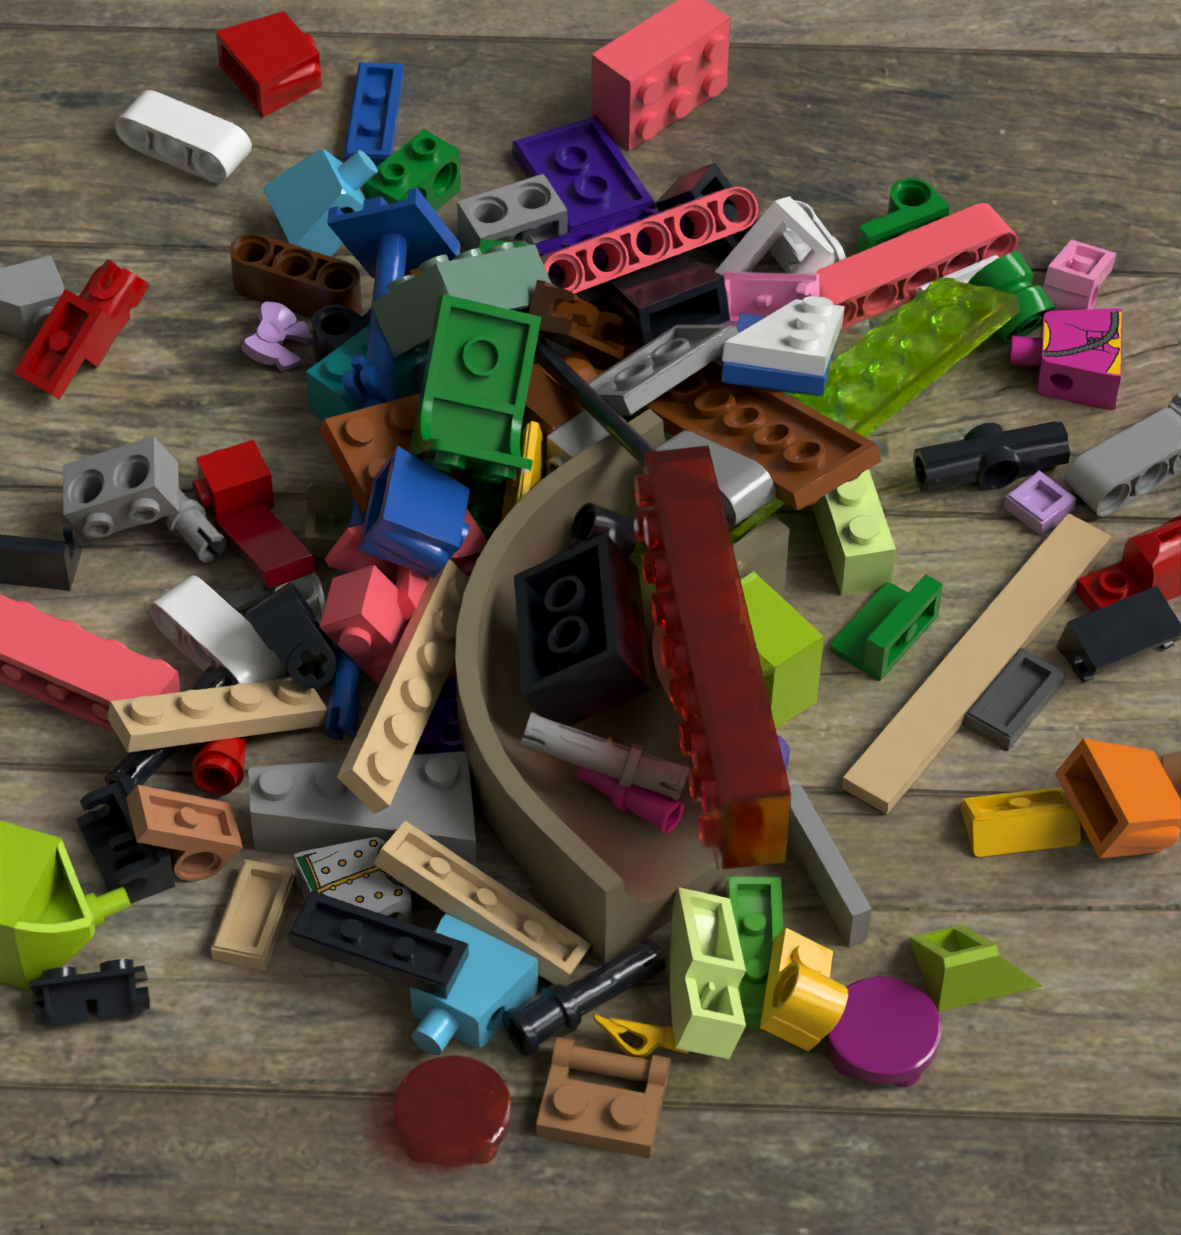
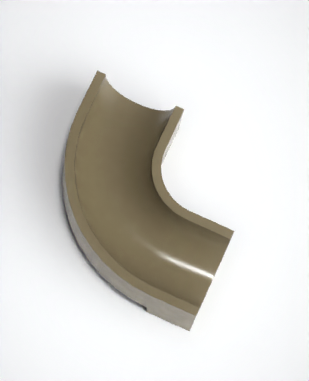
M651 409L628 422L654 449L666 442L663 420ZM610 434L577 454L542 479L515 504L492 533L475 563L463 594L457 622L455 652L457 719L461 752L466 751L468 756L470 783L486 819L505 848L532 877L533 898L557 922L589 942L591 946L588 952L601 965L635 947L672 920L674 897L678 887L708 894L724 883L726 876L735 875L770 849L777 771L693 695L685 684L680 671L688 659L695 652L697 653L704 602L753 571L784 599L790 531L787 526L774 517L743 539L729 533L714 520L657 493L645 479L641 464ZM588 502L635 519L639 524L638 543L629 558L639 568L652 690L570 727L606 740L611 737L612 742L631 747L632 743L643 746L642 752L689 767L688 775L678 800L684 804V813L677 826L667 834L662 833L657 827L632 811L628 813L621 812L612 805L610 797L588 783L580 781L576 775L578 765L527 747L519 746L531 712L536 713L538 716L541 715L522 697L514 575L574 548L575 546L570 541L571 524L578 510Z

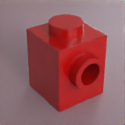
M254 439L196 458L199 479L192 481L193 491L197 502L204 509L209 507L213 518L262 501L269 509L275 508L272 476Z

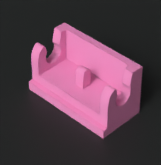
M725 272L724 280L730 320L719 325L736 326L741 313L768 316L795 299L803 300L809 296L820 297L819 274Z

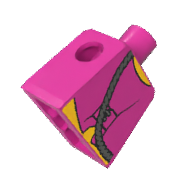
M1122 309L1048 311L1043 314L1039 338L1012 335L1009 365L1037 367V392L1040 395L1107 410H1115L1121 381Z

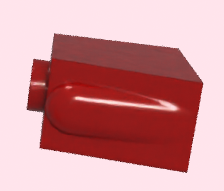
M285 11L216 31L219 66L262 118L322 87L320 54L314 40L307 32L303 33Z

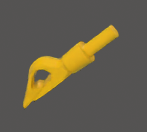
M593 1014L592 1019L614 1040L627 1056L645 1058L657 1047L685 1054L689 1053L686 1050L676 1049L673 1026L663 1027L617 1018L607 1019ZM629 1031L641 1037L644 1042L640 1048L635 1049L625 1043L619 1034Z

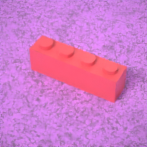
M0 594V683L113 733L115 731L107 719L110 701L181 692L178 670L173 669L167 662L157 658L150 659L129 650L117 640H106L83 630L73 621L59 620L39 611L35 606L26 601H15Z

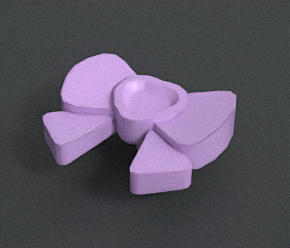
M267 301L262 303L258 312L260 324L256 333L244 340L241 346L242 351L259 363L266 365L276 364L280 371L297 367L301 358L281 345L284 339L308 344L311 334L306 323L303 321L296 322V316L283 304Z

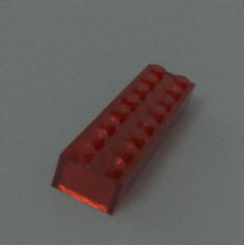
M709 445L644 452V475L635 476L636 500L638 507L642 508V510L634 511L635 536L637 543L646 542L648 551L642 553L644 578L646 584L655 583L657 593H652L651 606L655 626L664 625L666 633L665 636L660 638L664 669L673 668L675 679H670L672 709L674 713L683 712L685 723L679 724L683 757L692 756L695 767L689 769L691 798L693 803L702 802L705 813L699 815V833L703 849L712 848L717 871L785 862L792 795Z

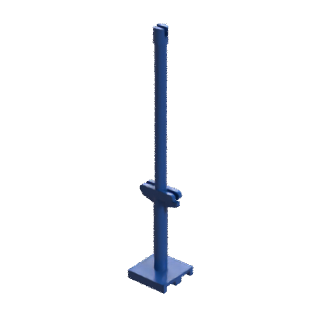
M417 188L409 189L407 200L388 204L382 196L364 200L363 210L344 214L338 206L329 208L327 225L371 278H375L372 302L387 294L388 289L386 286L390 282L404 277L405 271L418 269L419 265L440 255H447L449 261H451L460 254V242ZM372 306L366 357L362 355L352 356L351 366L355 370L344 372L342 375V383L345 390L362 409L401 399L393 385L396 358H393ZM354 495L350 527L362 525L365 520V515L362 513ZM338 645L336 647V671L333 676L332 693L328 698L324 733L329 738L343 741L344 732L351 739L355 738L357 733L360 704L358 688L361 668Z

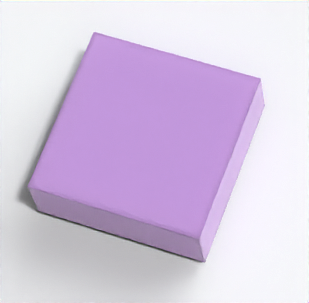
M1038 471L1005 496L1003 508L1041 536L1060 522L1068 513L1070 514L1075 510L1077 498L1041 471Z

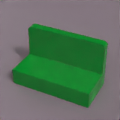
M927 574L920 579L909 593L893 583H885L831 642V653L881 681L937 619L943 584Z

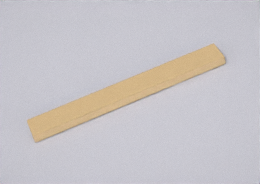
M1068 513L845 774L842 789L883 813L888 814L961 727L966 712L1018 650L1020 648L1026 649L1076 589L1078 579L1086 576L1110 548L1112 536Z

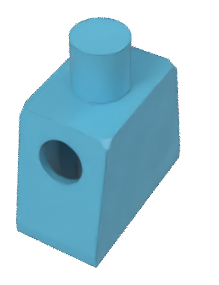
M325 149L317 150L267 183L262 189L290 244L332 256L343 243L327 225L329 208L338 206L344 214L363 210V203L366 199L360 187L373 177L378 170L372 160L361 150H358L345 163L339 161Z
M445 913L435 932L468 943L469 955L447 1000L410 987L411 1013L416 1019L421 1021L412 1033V1039L419 1048L431 1055H440L452 1037L473 1048L484 1047L504 1027L503 1012L513 1007L518 1010L523 1008L538 991L537 958Z

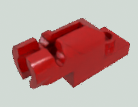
M106 259L104 264L93 272L79 296L64 289L14 373L60 400L84 360L99 367L116 337L131 319L130 309L138 307L150 285L124 267L121 269L112 260Z
M1181 514L1160 526L1128 538L1120 562L1078 579L1075 592L1091 612L1154 586H1158L1166 601L1181 595Z

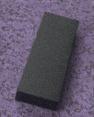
M312 890L288 933L289 946L446 1000L469 955V945L466 942Z

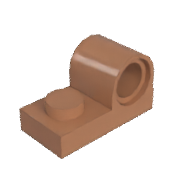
M136 785L126 797L136 842L168 848L174 874L180 879L199 881L214 876L243 847L231 803L142 785Z

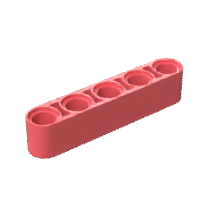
M739 186L727 188L546 254L540 258L547 275L549 267L553 262L560 265L565 275L561 288L577 293L748 228L757 218L758 202L754 194L746 188ZM726 199H730L736 206L737 214L733 222L726 219L723 214V204ZM683 214L690 217L694 223V233L690 239L684 236L680 230V220ZM640 230L647 233L651 239V250L647 255L640 252L637 247L636 238ZM597 246L605 250L608 255V265L604 271L597 269L593 263V251Z
M979 203L819 269L816 274H819L820 297L830 299L833 305L845 306L841 330L914 300L916 288L991 256L997 255L1002 257L1014 252L1018 244V236L988 203Z

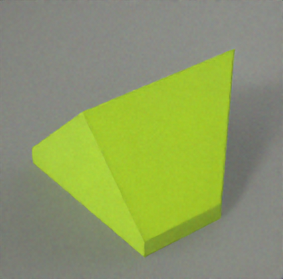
M963 924L909 937L911 949L938 1012L1043 986L999 956L996 943Z

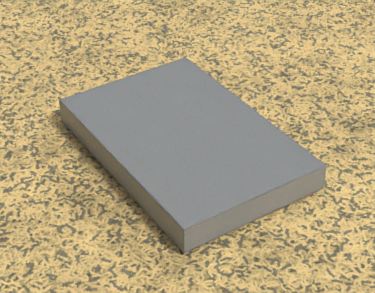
M676 325L589 381L588 384L618 414L631 415L723 354L724 342L737 335L738 330L736 326Z

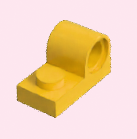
M785 928L774 938L760 1024L761 1029L806 1051H810L837 1025L846 1007L848 990L845 985L830 979L832 950L788 928Z

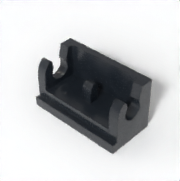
M63 527L64 541L0 534V584L71 591L82 553L76 529Z
M1154 586L1068 621L1056 647L1061 654H1064L1078 678L1085 683L1094 679L1093 676L1101 673L1105 668L1159 646L1163 650L1174 646V642L1181 640V623L1158 586Z
M128 774L120 777L118 782L92 791L81 798L79 802L84 811L93 809L101 804L105 805L96 811L84 814L77 818L78 827L109 891L123 887L130 904L171 889L175 887L170 854L167 848L136 842L126 797L135 788V785Z

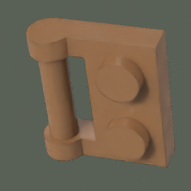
M557 1037L551 1068L536 1122V1136L650 1158L669 1078L671 1058L653 1055L652 1060L575 1046V1040ZM577 1069L646 1082L647 1087L645 1093L568 1078L570 1070Z

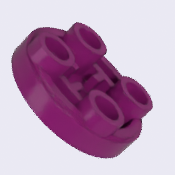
M869 977L846 986L848 999L844 1012L837 1025L826 1035V1042L831 1053V1062L834 1068L839 1073L853 1075L870 1083L895 1084L900 1087H909L917 1083L921 1078L922 1072L935 1059L940 1044L941 1020L932 1000L915 985L893 977Z

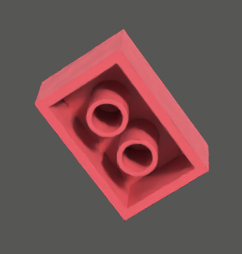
M677 0L592 54L591 117L596 115L609 136L630 151L645 140L652 139L659 131L677 119L687 116L691 110L709 98L719 95L727 87L730 17L705 0Z

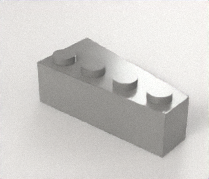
M466 751L412 755L391 805L375 814L337 778L344 760L248 767L250 816L254 849L257 851L293 855L302 851L372 837L381 838L386 844L406 820L477 868L471 783Z

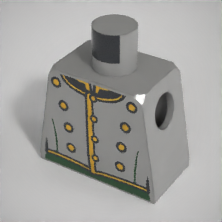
M378 837L293 854L296 884L304 903L312 890L412 924L410 894L415 891L396 881L391 875L373 864L380 850L385 845V841ZM332 960L334 967L341 965V963Z

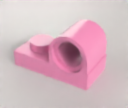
M1070 240L1048 266L1043 289L1056 307V311L1094 309L1100 285L1112 271L1116 253Z

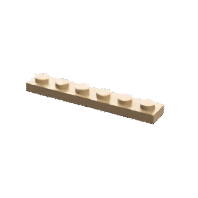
M450 559L435 578L430 577L337 775V778L374 814L391 805L455 660L457 622L469 577Z

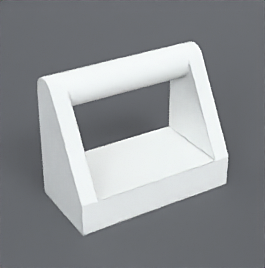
M789 196L772 203L715 272L723 276L725 272H751L788 227L812 248L791 273L816 274L834 253V250L804 209Z

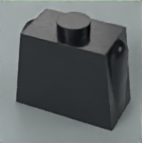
M679 255L609 280L611 296L608 299V310L610 313L617 314L625 319L627 326L620 328L640 348L676 325H719L730 320L724 276Z

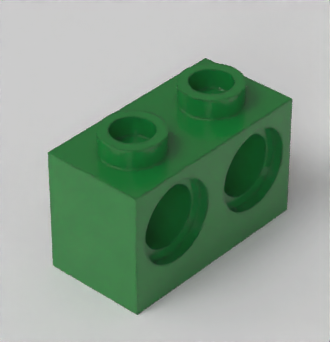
M423 129L377 166L378 172L362 185L365 199L382 196L388 204L407 200L408 190L417 188L436 212L461 191L460 149Z

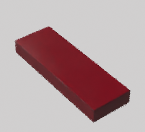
M262 501L214 517L218 533L224 536L227 544L267 588L277 587L317 571L312 553Z

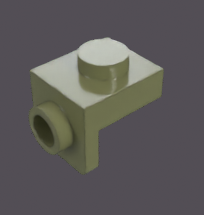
M312 480L309 483L304 546L313 556L322 560L325 559L344 532L350 528L353 494L347 483Z

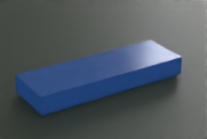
M358 63L344 151V163L358 150L363 151L376 167L393 154L404 82V65Z

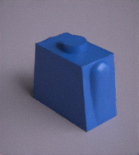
M397 446L373 478L358 550L435 578L454 553L461 548L468 534L469 524L464 522L470 489Z

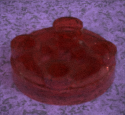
M457 1055L430 1059L410 1071L398 1087L394 1099L396 1130L405 1145L407 1155L415 1162L447 1167L464 1166L472 1163H488L497 1155L499 1145L504 1140L510 1126L511 1101L507 1086L494 1069L477 1059Z

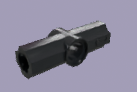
M1053 421L1005 431L1000 424L993 422L974 427L964 436L963 440L914 449L913 464L916 481L921 491L925 490L927 492L977 481L983 488L994 490L1008 486L1022 472L1069 463L1071 451L1068 443V433L1062 422Z

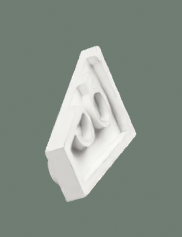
M809 296L803 300L795 299L725 341L722 361L824 376L842 327L845 306L833 305L830 299L819 296Z

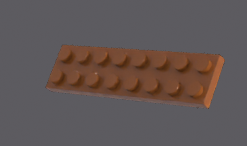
M617 328L604 336L605 341L611 340L625 347L623 359L640 349L621 328ZM586 355L597 376L621 361ZM720 357L634 412V414L639 416L648 409H651L663 420L664 432L673 437L684 430L690 431L756 461L764 467L772 478L776 488L775 498L797 511L803 507L813 505L820 497L846 482L857 479L864 471L881 462L876 443L786 393L722 382L724 361Z

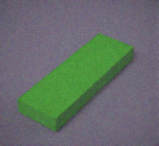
M726 876L725 898H730L746 968V972L738 986L746 1023L745 1029H761L760 1024L774 938L783 931L781 877Z

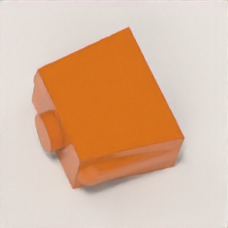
M1083 738L1055 772L1099 859L1159 853L1164 848L1172 846L1178 840L1181 830V799L1154 750Z

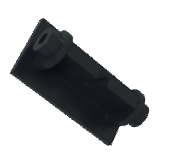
M118 959L100 963V972L77 975L76 967H59L43 971V979L29 981L30 988L34 994H43L44 1001L33 1003L36 1025L47 1023L48 1029L61 1026L89 1023L86 1002L97 1000L100 1021L133 1016L139 1017L141 1010L151 1009L148 986L137 988V981L148 980L145 966L134 967L132 959Z

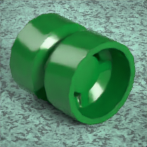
M1020 252L1008 253L997 258L979 270L967 283V288L980 309L991 311L988 318L989 323L1004 344L1011 343L1012 335L1026 337L1041 327L1043 314L1048 311H1056V307L1043 287L1031 284L1034 279V273Z

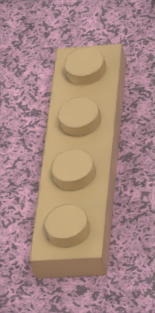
M292 677L279 680L242 683L232 686L110 701L107 719L126 751L135 752L323 726L328 709L314 688L301 686Z
M406 820L382 847L373 863L391 875L396 881L406 885L439 907L444 913L537 958L538 975L554 985L560 984L564 986L591 946L589 942Z

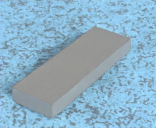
M797 783L781 789L778 822L848 947L865 942L868 936L871 907L802 786H799Z

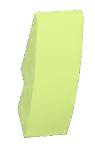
M678 887L674 897L670 943V1001L676 1049L730 1059L746 1027L738 986L746 972L731 901L730 898Z

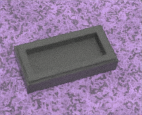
M1020 648L966 712L963 726L1009 751L1064 684L1066 672Z

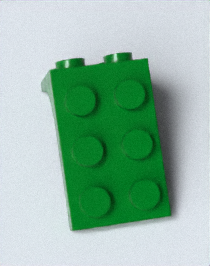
M446 294L438 297L409 453L444 474L451 475L453 469L473 472L471 478L473 481L490 485H502L503 480L515 481L516 476L531 471L533 460L521 457L520 436L541 323L540 316Z

